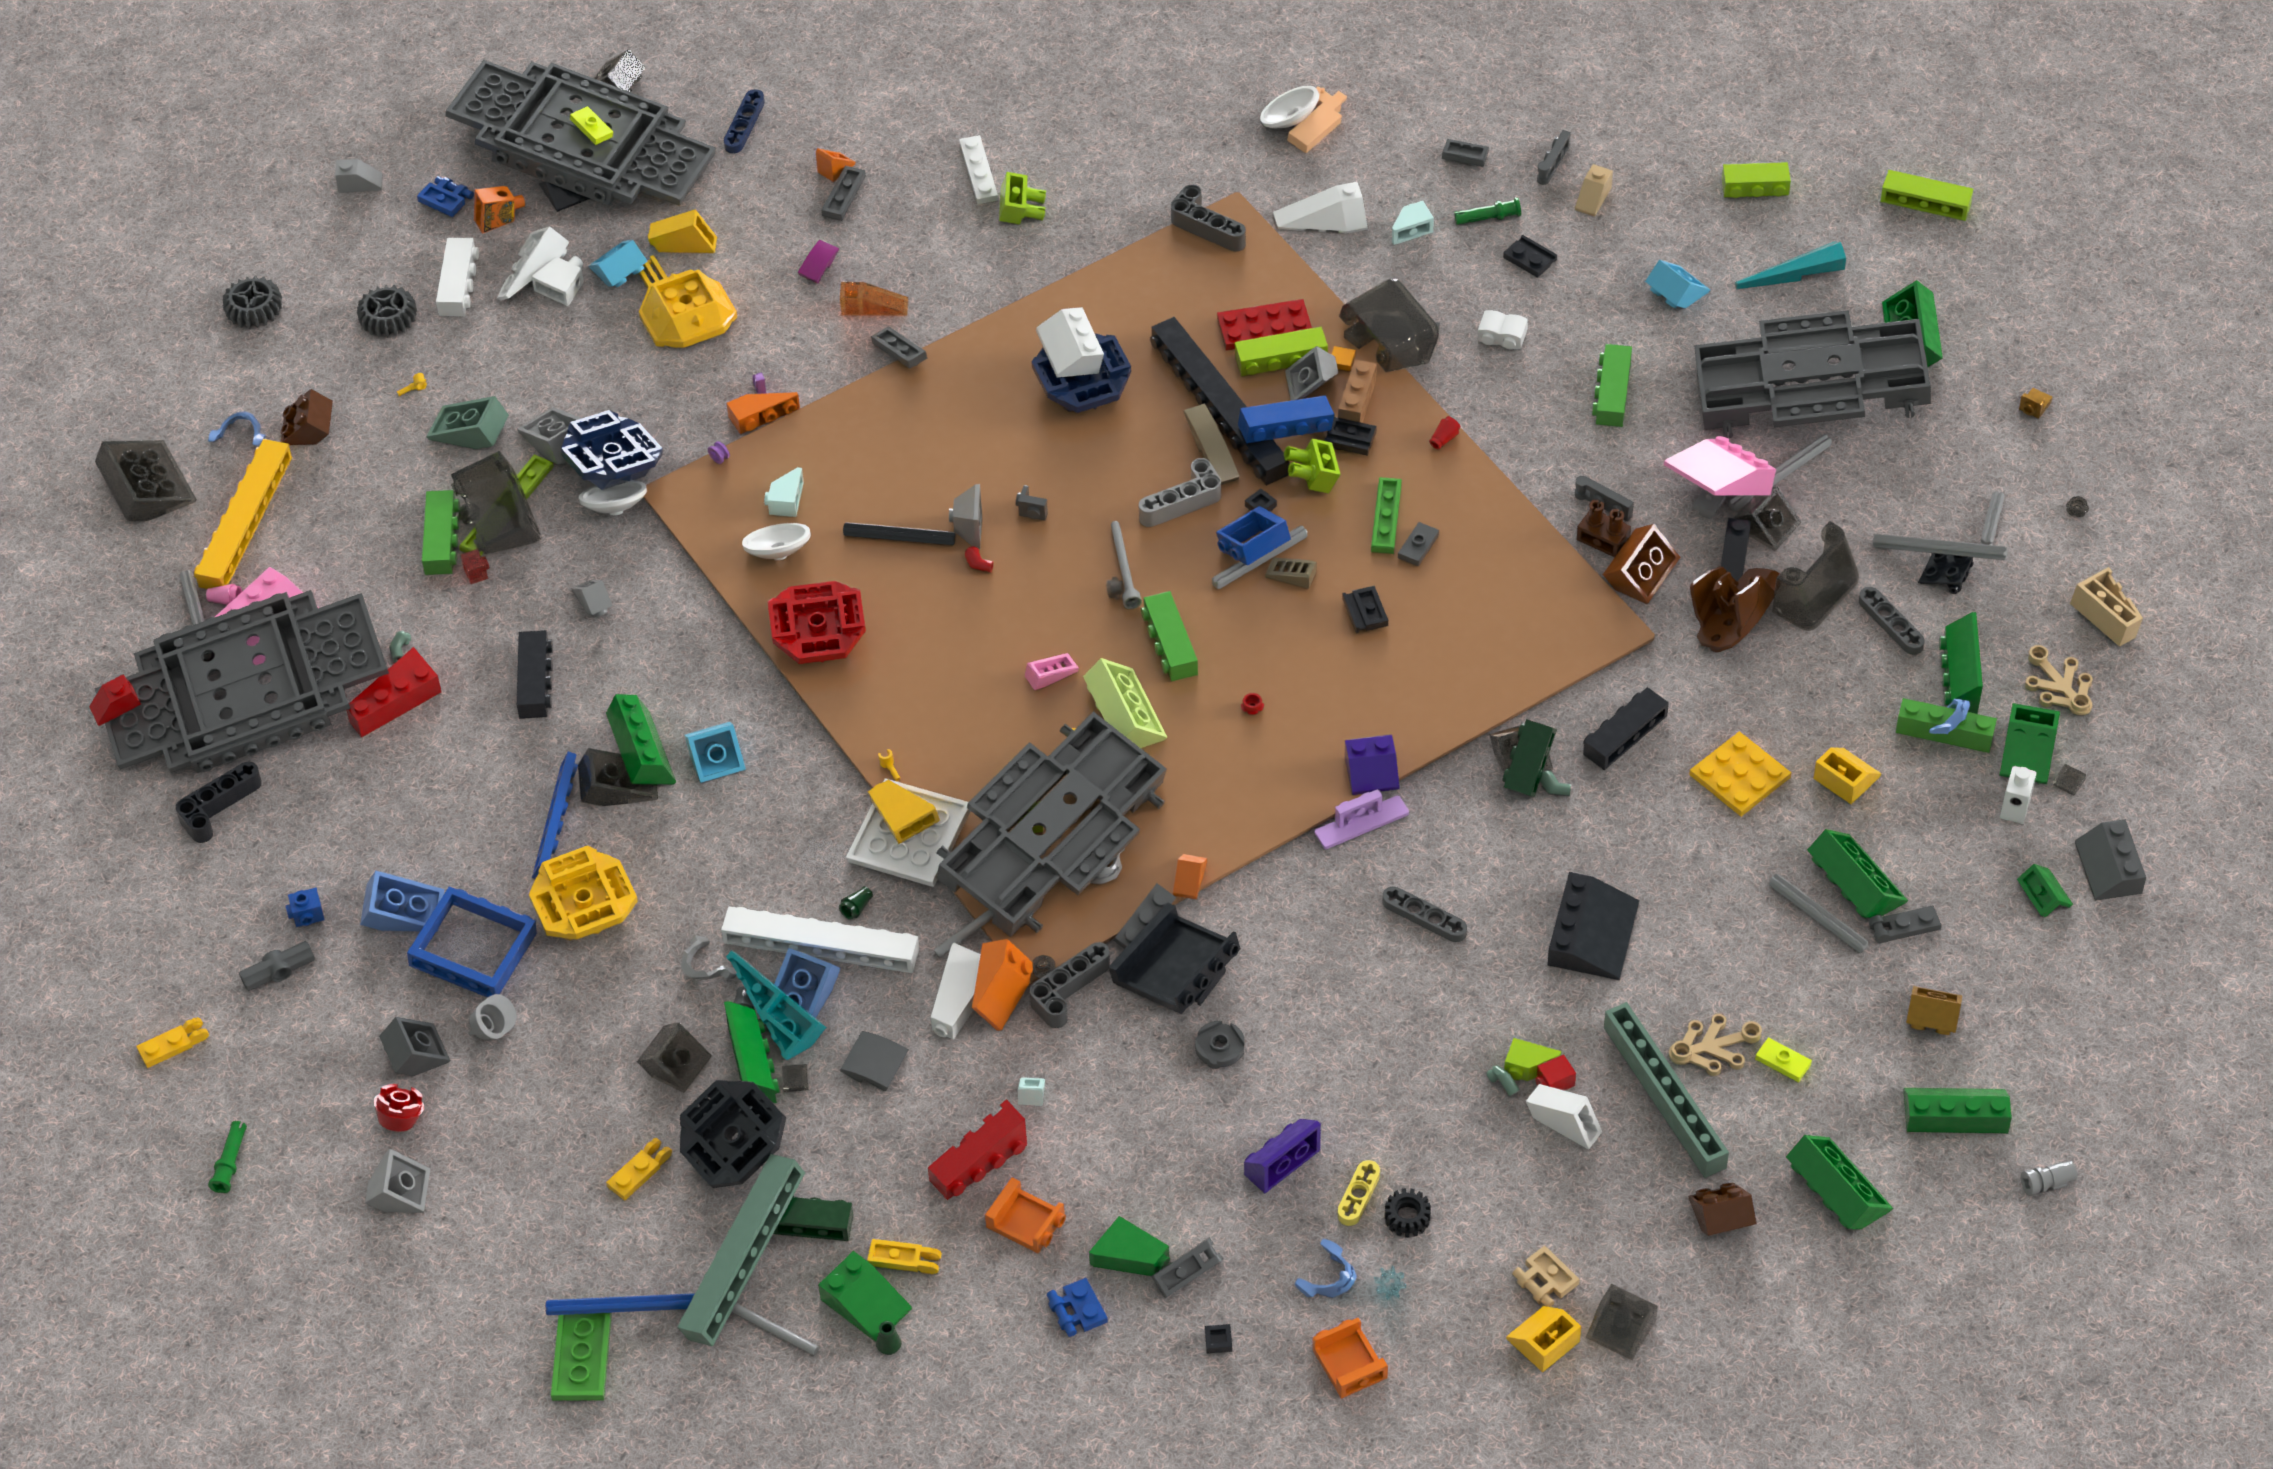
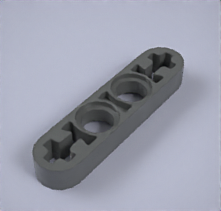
M1874 587L1863 588L1859 594V604L1905 652L1912 655L1921 653L1925 643L1923 635L1879 590ZM1881 610H1886L1890 613V615L1881 616L1878 612ZM1900 625L1905 630L1898 632L1893 629V626Z
M1392 886L1383 891L1382 904L1386 909L1449 941L1460 942L1466 938L1467 924L1464 920L1401 888ZM1394 896L1397 897V899H1393L1392 901L1389 900V898H1393ZM1415 905L1421 910L1417 913H1411L1408 911V908ZM1432 916H1438L1442 921L1434 924L1428 919ZM1460 928V931L1452 932V929Z

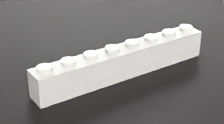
M729 906L721 929L723 943L782 953H787L788 948L819 959L913 973L919 953L918 936H913L909 933H894L884 929L875 930L863 926L844 925L838 922L818 921L814 918H799L789 914L780 915L768 911L749 910L744 907L736 908Z

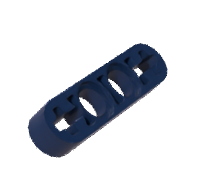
M753 89L745 94L724 137V148L727 152L735 154L743 149L765 104L764 94L761 90ZM746 112L753 113L751 116H743ZM738 127H745V128H746V129L743 130V131H737V130H735V129L738 128Z

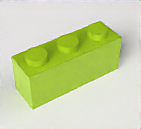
M1788 162L1723 164L1722 186L1724 198L1779 197L1789 195L1791 179Z

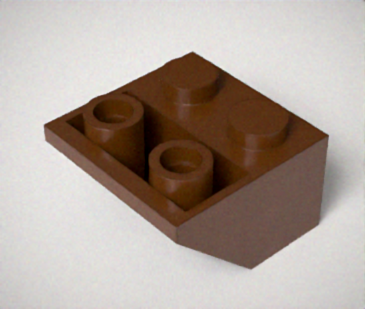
M312 389L304 395H300L297 401L291 406H287L283 412L284 420L280 431L282 434L281 442L289 445H317L329 435L333 400Z
M1724 1183L1720 1185L1719 1189L1715 1190L1709 1188L1699 1189L1696 1191V1194L1688 1196L1700 1229L1707 1236L1757 1224L1752 1195L1735 1183Z

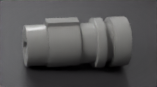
M2072 1161L2056 1163L2042 1169L2036 1167L2033 1170L2029 1169L2021 1173L2023 1189L2029 1196L2046 1192L2048 1188L2054 1190L2068 1186V1182L2077 1180V1170Z

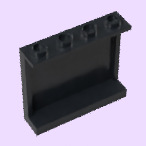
M1167 903L1108 968L1114 984L1182 1014L1192 1005L1198 995L1208 987L1209 983L1222 972L1224 967L1238 954L1241 948L1236 932L1233 931L1228 937L1220 935L1179 917L1176 906Z

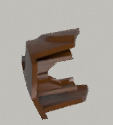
M1719 566L1707 571L1690 584V592L1695 616L1701 626L1697 634V639L1701 646L1710 647L1712 652L1718 653L1730 649L1739 643L1759 622L1784 581L1783 576L1775 570L1751 568L1736 581L1730 572L1726 571L1724 567Z

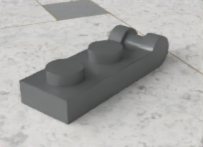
M1562 130L1559 137L1554 138L1552 149L1546 152L1544 161L1538 163L1539 173L1537 175V182L1539 184L1546 185L1550 182L1570 147L1571 132Z
M1578 476L1576 478L1575 497L1577 499H1586L1590 502L1592 500H1599V503H1604L1606 511L1610 512L1613 509H1619V513L1620 511L1624 512L1623 520L1628 522L1632 518L1633 501L1586 476Z
M1933 905L1884 917L1876 915L1868 920L1870 928L1875 931V940L1879 944L1941 930L1942 926Z
M1210 1237L1151 1276L1164 1298L1169 1297L1223 1260L1221 1254L1216 1253L1212 1245L1214 1243ZM1203 1251L1208 1257V1260L1205 1262L1199 1255Z

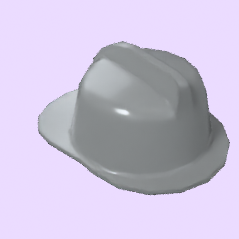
M494 994L489 996L476 1007L469 1017L471 1031L468 1034L470 1036L476 1035L481 1040L501 1038L514 1027L517 1015L512 1002L503 995Z

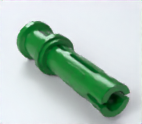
M1518 197L1505 202L1499 200L1490 206L1454 211L1455 221H1457L1456 225L1491 218L1503 220L1504 217L1514 215L1520 217L1522 214Z
M233 1121L231 1123L221 1158L214 1164L215 1173L208 1183V1187L214 1192L228 1193L231 1189V1177L237 1170L235 1161L247 1129L245 1123H242L241 1128H239L241 1121Z

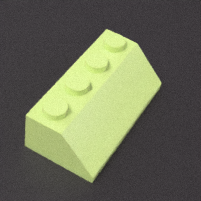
M1100 658L1083 676L1087 689L1092 694L1096 702L1095 705L1101 712L1104 720L1138 747L1143 748L1164 741L1167 738L1133 668Z

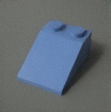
M375 870L366 885L360 925L381 931L420 932L443 897L445 889Z
M788 948L774 985L816 1018L832 992L841 968Z

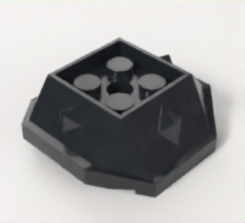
M716 1080L680 1114V1153L712 1188L741 1185L768 1160L770 1154L773 1155L779 1150L786 1116L754 1082ZM738 1133L737 1138L732 1140L733 1136Z

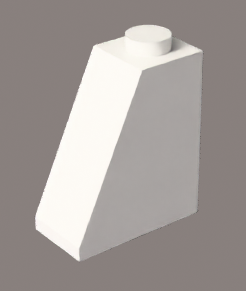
M1539 1084L1526 1100L1534 1119L1586 1149H1590L1602 1133L1586 1096Z

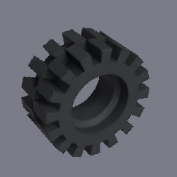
M1403 1188L1401 1194L1397 1190L1393 1196L1390 1195L1388 1197V1202L1386 1201L1385 1223L1387 1226L1390 1225L1389 1230L1392 1233L1396 1230V1235L1401 1236L1403 1232L1405 1237L1409 1238V1233H1413L1415 1237L1418 1236V1231L1423 1233L1425 1227L1428 1228L1431 1205L1428 1203V1198L1426 1196L1423 1197L1422 1192L1419 1191L1415 1194V1189L1410 1188V1193H1408L1406 1188ZM1403 1207H1411L1418 1214L1414 1218L1406 1219L1400 1217L1398 1211Z

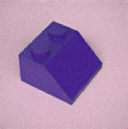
M1392 734L1345 740V762L1352 795L1364 794L1377 789L1379 792L1400 789L1397 757Z

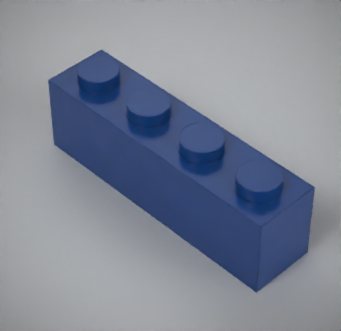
M1325 395L1240 408L1238 426L1246 443L1330 431L1332 430L1334 412Z

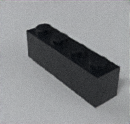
M547 630L519 632L516 703L519 719L547 717L548 708H552L551 694H548V690H552V677L548 675L549 671H553L552 657H549V653H553V641L548 639Z
M1648 687L1641 693H1636L1626 706H1621L1612 718L1603 721L1599 729L1585 737L1583 741V755L1603 770H1606L1667 717L1669 702Z

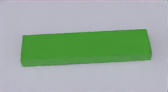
M1379 477L1371 552L1394 554L1402 479Z

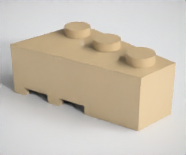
M2108 567L2078 583L2070 604L2120 647L2136 638L2143 617L2131 599L2125 597L2121 591V584L2115 582L2111 576L2112 570Z

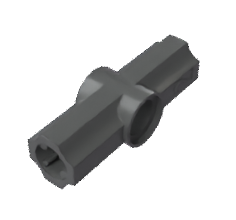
M304 941L282 952L280 950H272L266 953L261 962L240 971L239 975L246 990L250 991L272 980L274 982H281L289 978L293 970L314 961L315 957L308 942Z

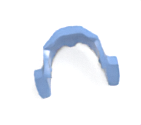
M243 411L229 416L223 422L220 429L212 430L209 434L208 442H215L219 438H223L227 426L233 424L238 419L251 421L254 427L253 445L260 446L266 435L260 433L261 425L254 415Z
M1953 699V702L1947 708L1955 709L1954 713L1943 724L1931 728L1929 733L1948 734L1955 729L1961 721L1966 719L1970 702L1962 699Z
M1322 1239L1320 1242L1322 1247L1331 1254L1332 1260L1345 1266V1271L1340 1272V1279L1334 1284L1315 1285L1298 1278L1295 1286L1307 1297H1314L1316 1294L1334 1298L1347 1292L1354 1284L1357 1275L1353 1266L1341 1256L1343 1249L1330 1240Z

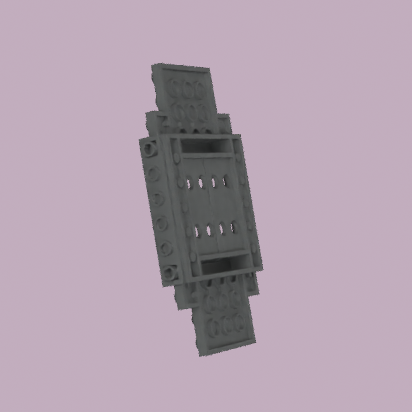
M483 60L446 109L445 117L481 130L475 138V145L491 150L492 161L606 205H610L614 198L632 204L639 192L642 191L680 206L716 151V147L680 134L685 127L686 120L669 114L668 106L552 62L548 67L531 61L521 74ZM578 98L581 100V102L575 104L572 103L570 100ZM588 106L611 128L613 137L595 145L570 120V116H565L561 113L566 111L574 113ZM618 113L620 117L611 118L609 114ZM561 124L563 128L554 129L551 125ZM551 137L554 140L552 142H545L542 138ZM588 151L593 155L591 157H584L581 153Z
M311 590L290 598L287 592L278 593L268 599L252 602L240 609L230 610L226 614L210 617L198 624L188 625L181 630L165 633L153 639L155 646L133 653L139 673L126 677L133 686L141 705L105 723L117 766L120 770L164 754L171 773L193 766L197 773L207 772L213 767L232 763L238 758L254 755L260 750L276 747L291 739H299L313 731L323 730L325 727L332 725L329 716L351 709L344 689L389 673L362 593L321 608L317 607ZM251 636L259 637V642L254 646L247 645V640ZM207 652L215 654L214 659L210 662L202 660L203 655ZM256 656H265L264 663L259 665L253 664V659ZM219 671L221 673L219 679L214 681L208 680L211 672ZM264 674L272 676L271 681L267 684L259 683V678ZM101 686L94 688L96 694L98 693ZM217 691H226V697L223 700L214 699ZM268 694H277L278 698L274 703L269 704L265 702ZM226 709L232 710L233 714L229 719L223 720L220 718L222 711Z

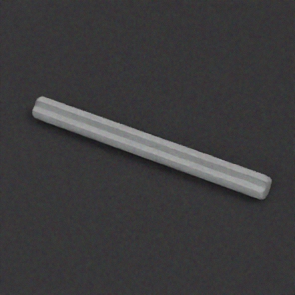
M1826 434L1822 435L1775 468L1776 473L1773 486L1830 447L1831 438ZM1735 495L1728 501V507L1733 511H1738L1759 495Z
M1875 534L1873 538V546L1876 548L2006 560L2008 556V550L2005 546Z

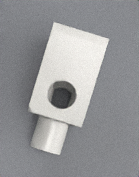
M573 256L569 262L559 257L554 258L532 276L534 291L569 306L584 282L581 269L583 266L582 260L576 256Z
M2012 767L2000 814L2001 819L2024 824L2034 788L2035 771L2029 770L2026 767ZM2014 798H2019L2021 804L2014 805L2012 801Z

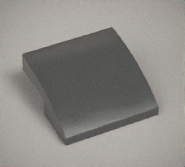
M861 1031L840 1072L860 1083L865 1080L877 1088L886 1091L909 1049L882 1036Z

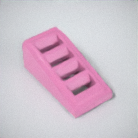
M1066 653L1027 663L1025 678L1034 690H1038L1078 672L1079 668L1070 655Z

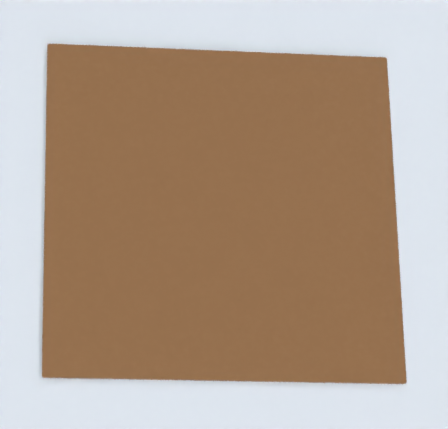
M1235 192L1205 208L1245 226L1246 246L1241 251L1234 252L1170 224L923 347L922 349L926 351L928 359L922 361L917 366L909 369L897 360L726 445L730 457L724 459L721 464L716 463L707 454L646 485L647 492L643 498L871 788L879 783H883L885 778L895 781L888 768L881 767L878 753H880L882 757H887V749H890L893 754L894 768L901 778L896 782L969 802L1029 742L1049 756L1067 738L1060 732L1064 724H1067L1070 728H1077L1093 711L1103 718L1095 705L1096 702L1092 694L1087 689V684L1083 677L1100 658L1133 668L1167 735L1164 741L1141 748L1167 768L1163 783L1155 790V794L1164 800L1165 803L1158 809L1150 801L1141 804L1134 813L1129 810L1124 815V817L1140 828V832L1125 847V851L1120 853L1122 870L1117 878L1103 884L1090 883L1079 895H1076L1059 881L1044 896L1042 906L1033 914V918L1043 924L1042 929L1038 933L1025 925L1009 937L994 925L992 920L981 927L991 941L1008 939L1033 962V971L1030 976L1029 985L1038 981L1091 944L1096 942L1105 944L1114 939L1156 883L1173 895L1177 862L1183 854L1207 858L1199 890L1201 891L1335 817L1336 806L1362 795H1352L1345 762V740L1392 734L1400 781L1645 646L1655 638V634L1462 428H1460L1459 434L1441 447L1440 450L1430 445L1429 440L1441 419L1449 416L1448 413L1240 192ZM1304 299L1312 328L1322 327L1328 345V353L1332 354L1334 346L1356 350L1354 361L1360 360L1377 364L1376 384L1363 420L1365 424L1377 426L1376 435L1369 449L1368 456L1334 448L1341 475L1329 493L1309 490L1305 479L1286 476L1266 486L1261 478L1258 479L1255 476L1250 464L1244 462L1238 449L1235 450L1232 447L1230 439L1221 433L1240 476L1239 479L1221 485V499L1212 505L1156 526L1146 527L1140 523L1139 501L1149 495L1190 481L1191 463L1195 459L1204 458L1202 452H1199L1183 412L1186 409L1199 406L1195 395L1186 389L1184 381L1175 375L1172 366L1163 360L1160 351L1152 346L1150 342L1152 326L1175 317L1247 407L1291 401L1285 372L1288 368L1241 376L1235 359V349L1227 351L1225 349L1217 320V312ZM1083 307L1094 333L1103 336L1115 335L1131 365V374L1118 401L1099 406L1096 409L1092 408L1076 413L1074 411L1068 412L1060 404L1047 398L1032 369L1031 361L1034 357H1037L1043 348L1036 328L1061 309ZM1338 369L1337 375L1306 398L1326 395L1334 412V417H1338V408L1351 371ZM1327 431L1273 440L1283 452L1287 446L1305 449L1311 439L1324 441ZM797 467L802 468L804 484L796 517L769 515V509L765 505L764 499L765 493L770 490L771 483ZM1379 477L1402 479L1394 554L1371 552ZM975 484H980L982 530L979 554L982 559L993 561V569L991 573L972 569L965 558V551L971 545L958 534H956L954 545L845 536L843 535L844 523L848 522L954 532L953 522H949V509H953L954 499ZM1024 485L1029 486V496L1047 499L1048 515L1046 521L1019 516V507L1015 505L1017 493L1022 492ZM1260 488L1277 500V507L1270 512L1286 520L1289 532L1299 526H1303L1308 532V536L1305 539L1274 556V558L1317 562V572L1309 589L1266 578L1265 574L1272 558L1221 589H1216L1212 584V577L1239 562V560L1237 561L1230 555L1221 552L1217 544L1218 537L1216 532L1250 512L1245 507V500ZM1113 521H1118L1120 524L1133 586L1141 596L1142 603L1135 609H1127L1123 605L1122 595L1125 588L1111 530V523ZM1418 522L1438 529L1439 536L1420 565L1416 566L1399 559L1398 552ZM798 523L806 525L810 529L811 536L807 543L783 560L760 558L749 554L743 549L742 541L747 535L767 526ZM1262 531L1256 533L1255 535L1251 536L1250 538L1246 539L1241 543L1244 544L1245 542L1262 533ZM1276 566L1274 571H1279L1280 567ZM837 581L850 588L860 589L866 632L846 658L824 661L823 663L798 664L773 644L768 601L773 597L776 598L786 588ZM1375 585L1389 620L1388 626L1369 631L1364 629L1356 633L1342 600V593L1350 594L1353 590ZM1171 591L1198 660V675L1172 682L1168 673L1163 672L1161 660L1163 659L1161 655L1157 656L1154 647V642L1156 641L1154 638H1150L1147 628L1149 623L1143 620L1141 608L1144 607V597ZM1068 653L1078 666V672L1044 688L1034 690L1025 678L1027 663ZM1249 693L1260 695L1262 703H1264V709L1256 715H1249L1241 709L1242 700ZM1070 794L1063 797V801L1066 804L1071 805L1077 801ZM1097 799L1092 807L1087 809L1078 818L1077 822L1072 824L1062 834V837L1056 840L1040 858L1047 857L1100 804V800ZM970 812L952 851L983 821L973 812ZM1043 827V832L1034 833V834H1036V835H1043V834H1045L1046 830H1045V828ZM1114 859L1107 867H1110L1113 864ZM961 887L954 893L974 920L989 910ZM1175 896L1176 899L1172 904L1175 905L1186 898Z

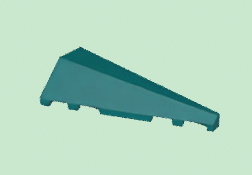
M1836 241L1828 243L1735 282L1736 289L1801 281L1802 275L1845 270L1846 255L1842 243Z
M731 950L726 957L733 965L738 979L742 981L747 990L746 993L761 1020L769 1029L773 1041L778 1045L782 1057L789 1060L809 1049L827 1027Z

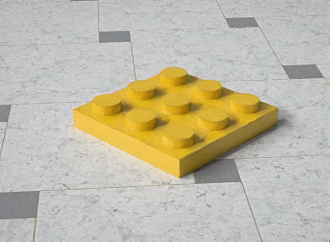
M1740 731L1691 768L1689 772L1692 778L1741 817L1791 778V772Z

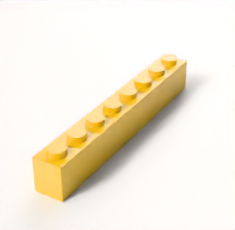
M263 439L260 446L256 448L251 464L247 465L243 480H240L238 483L237 492L234 497H231L226 513L221 516L217 531L215 530L212 534L211 543L208 548H205L200 564L195 567L194 577L199 588L208 589L229 584L292 459L289 444Z

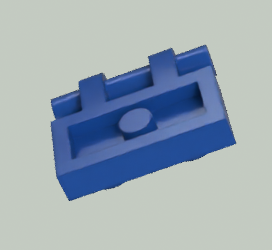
M437 176L435 184L429 182L417 195L418 202L453 217L465 205L464 197L471 200L474 192L468 190V187L465 185L453 183V180L447 177Z
M1087 1278L1064 1286V1297L1058 1296L1055 1290L1047 1293L1048 1305L1052 1312H1056L1059 1318L1058 1324L1062 1330H1065L1068 1337H1072L1077 1333L1074 1326L1079 1324L1084 1332L1108 1323V1317ZM1071 1306L1075 1314L1068 1315L1065 1308Z

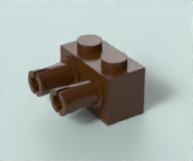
M1592 500L1589 504L1588 513L1577 526L1576 540L1615 558L1630 537L1631 526L1623 522V511L1619 513V509H1613L1608 516L1603 513L1604 503H1599V500Z

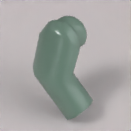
M397 632L389 645L394 663L404 656L402 652L403 644L408 645L409 641H411V635L408 632Z
M1549 770L1543 772L1540 783L1549 794L1570 796L1571 784L1559 783L1553 772Z
M1498 1065L1492 1066L1493 1069L1487 1071L1489 1080L1491 1082L1499 1080L1509 1096L1520 1090L1512 1076Z

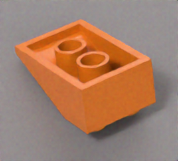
M1008 939L982 943L972 1009L997 1031L1003 1029L1027 989L1033 971V962Z

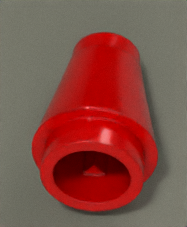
M1450 416L1441 419L1429 440L1430 445L1440 450L1441 447L1459 434L1460 424Z

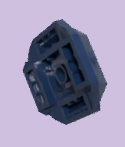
M1094 333L1104 353L1098 374L1056 377L1044 348H1042L1037 357H1034L1031 361V364L1047 398L1060 404L1068 412L1074 411L1076 413L1092 408L1096 409L1099 406L1118 401L1131 374V365L1115 335L1103 336Z
M611 410L570 422L561 447V456L583 480L591 481L601 490L645 477L649 470L656 466L663 453V448L640 423L629 418L619 417L617 413Z

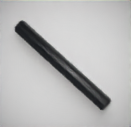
M848 522L844 523L843 535L852 537L954 545L956 541L955 532Z

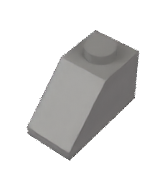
M359 159L336 160L335 177L339 193L382 190V172Z
M591 579L571 588L585 612L589 615L594 614L595 617L607 613V608L613 606L602 580Z

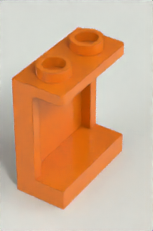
M1011 1177L985 1214L986 1228L1036 1253H1039L1043 1246L1047 1247L1053 1237L1052 1233L1056 1228H1061L1066 1219L1063 1203L1058 1202L1055 1207L1021 1190V1181Z
M1359 1318L1345 1320L1339 1326L1330 1330H1322L1312 1338V1350L1341 1399L1388 1378V1365L1384 1358L1379 1359L1361 1329Z

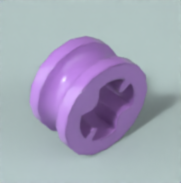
M716 441L714 446L708 448L710 457L718 464L723 463L724 459L730 457L726 446L719 441Z

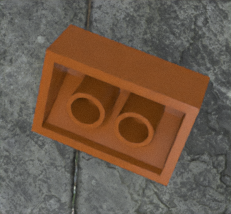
M1655 524L1636 528L1605 570L1603 576L1616 591L1648 604L1681 557Z

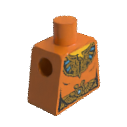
M506 186L476 189L474 221L482 234L514 222L515 209L525 207L524 197L522 195L513 196Z

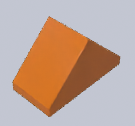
M819 148L816 150L818 173L832 182L839 178L845 166L853 167L856 163L840 152Z
M1183 854L1178 859L1173 889L1174 896L1197 900L1207 858Z

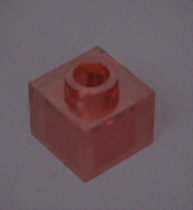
M478 549L460 555L463 569L470 584L488 579L486 570L490 569L486 557H481Z

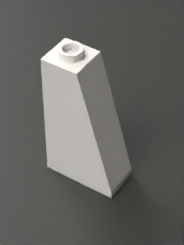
M953 943L950 948L931 1014L932 1030L940 1037H949L953 1040L973 1012L972 1003L981 955L956 943Z

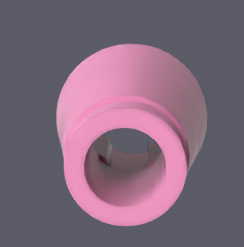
M235 584L208 588L206 598L208 602L228 605L242 592V589Z

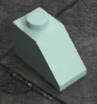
M1424 201L1412 203L1402 208L1392 227L1393 245L1433 233L1434 217Z
M797 467L771 483L770 490L765 493L764 503L769 509V515L796 517L804 484L802 468Z

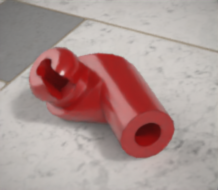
M975 546L966 549L965 558L972 569L992 572L993 561L982 559L979 549Z

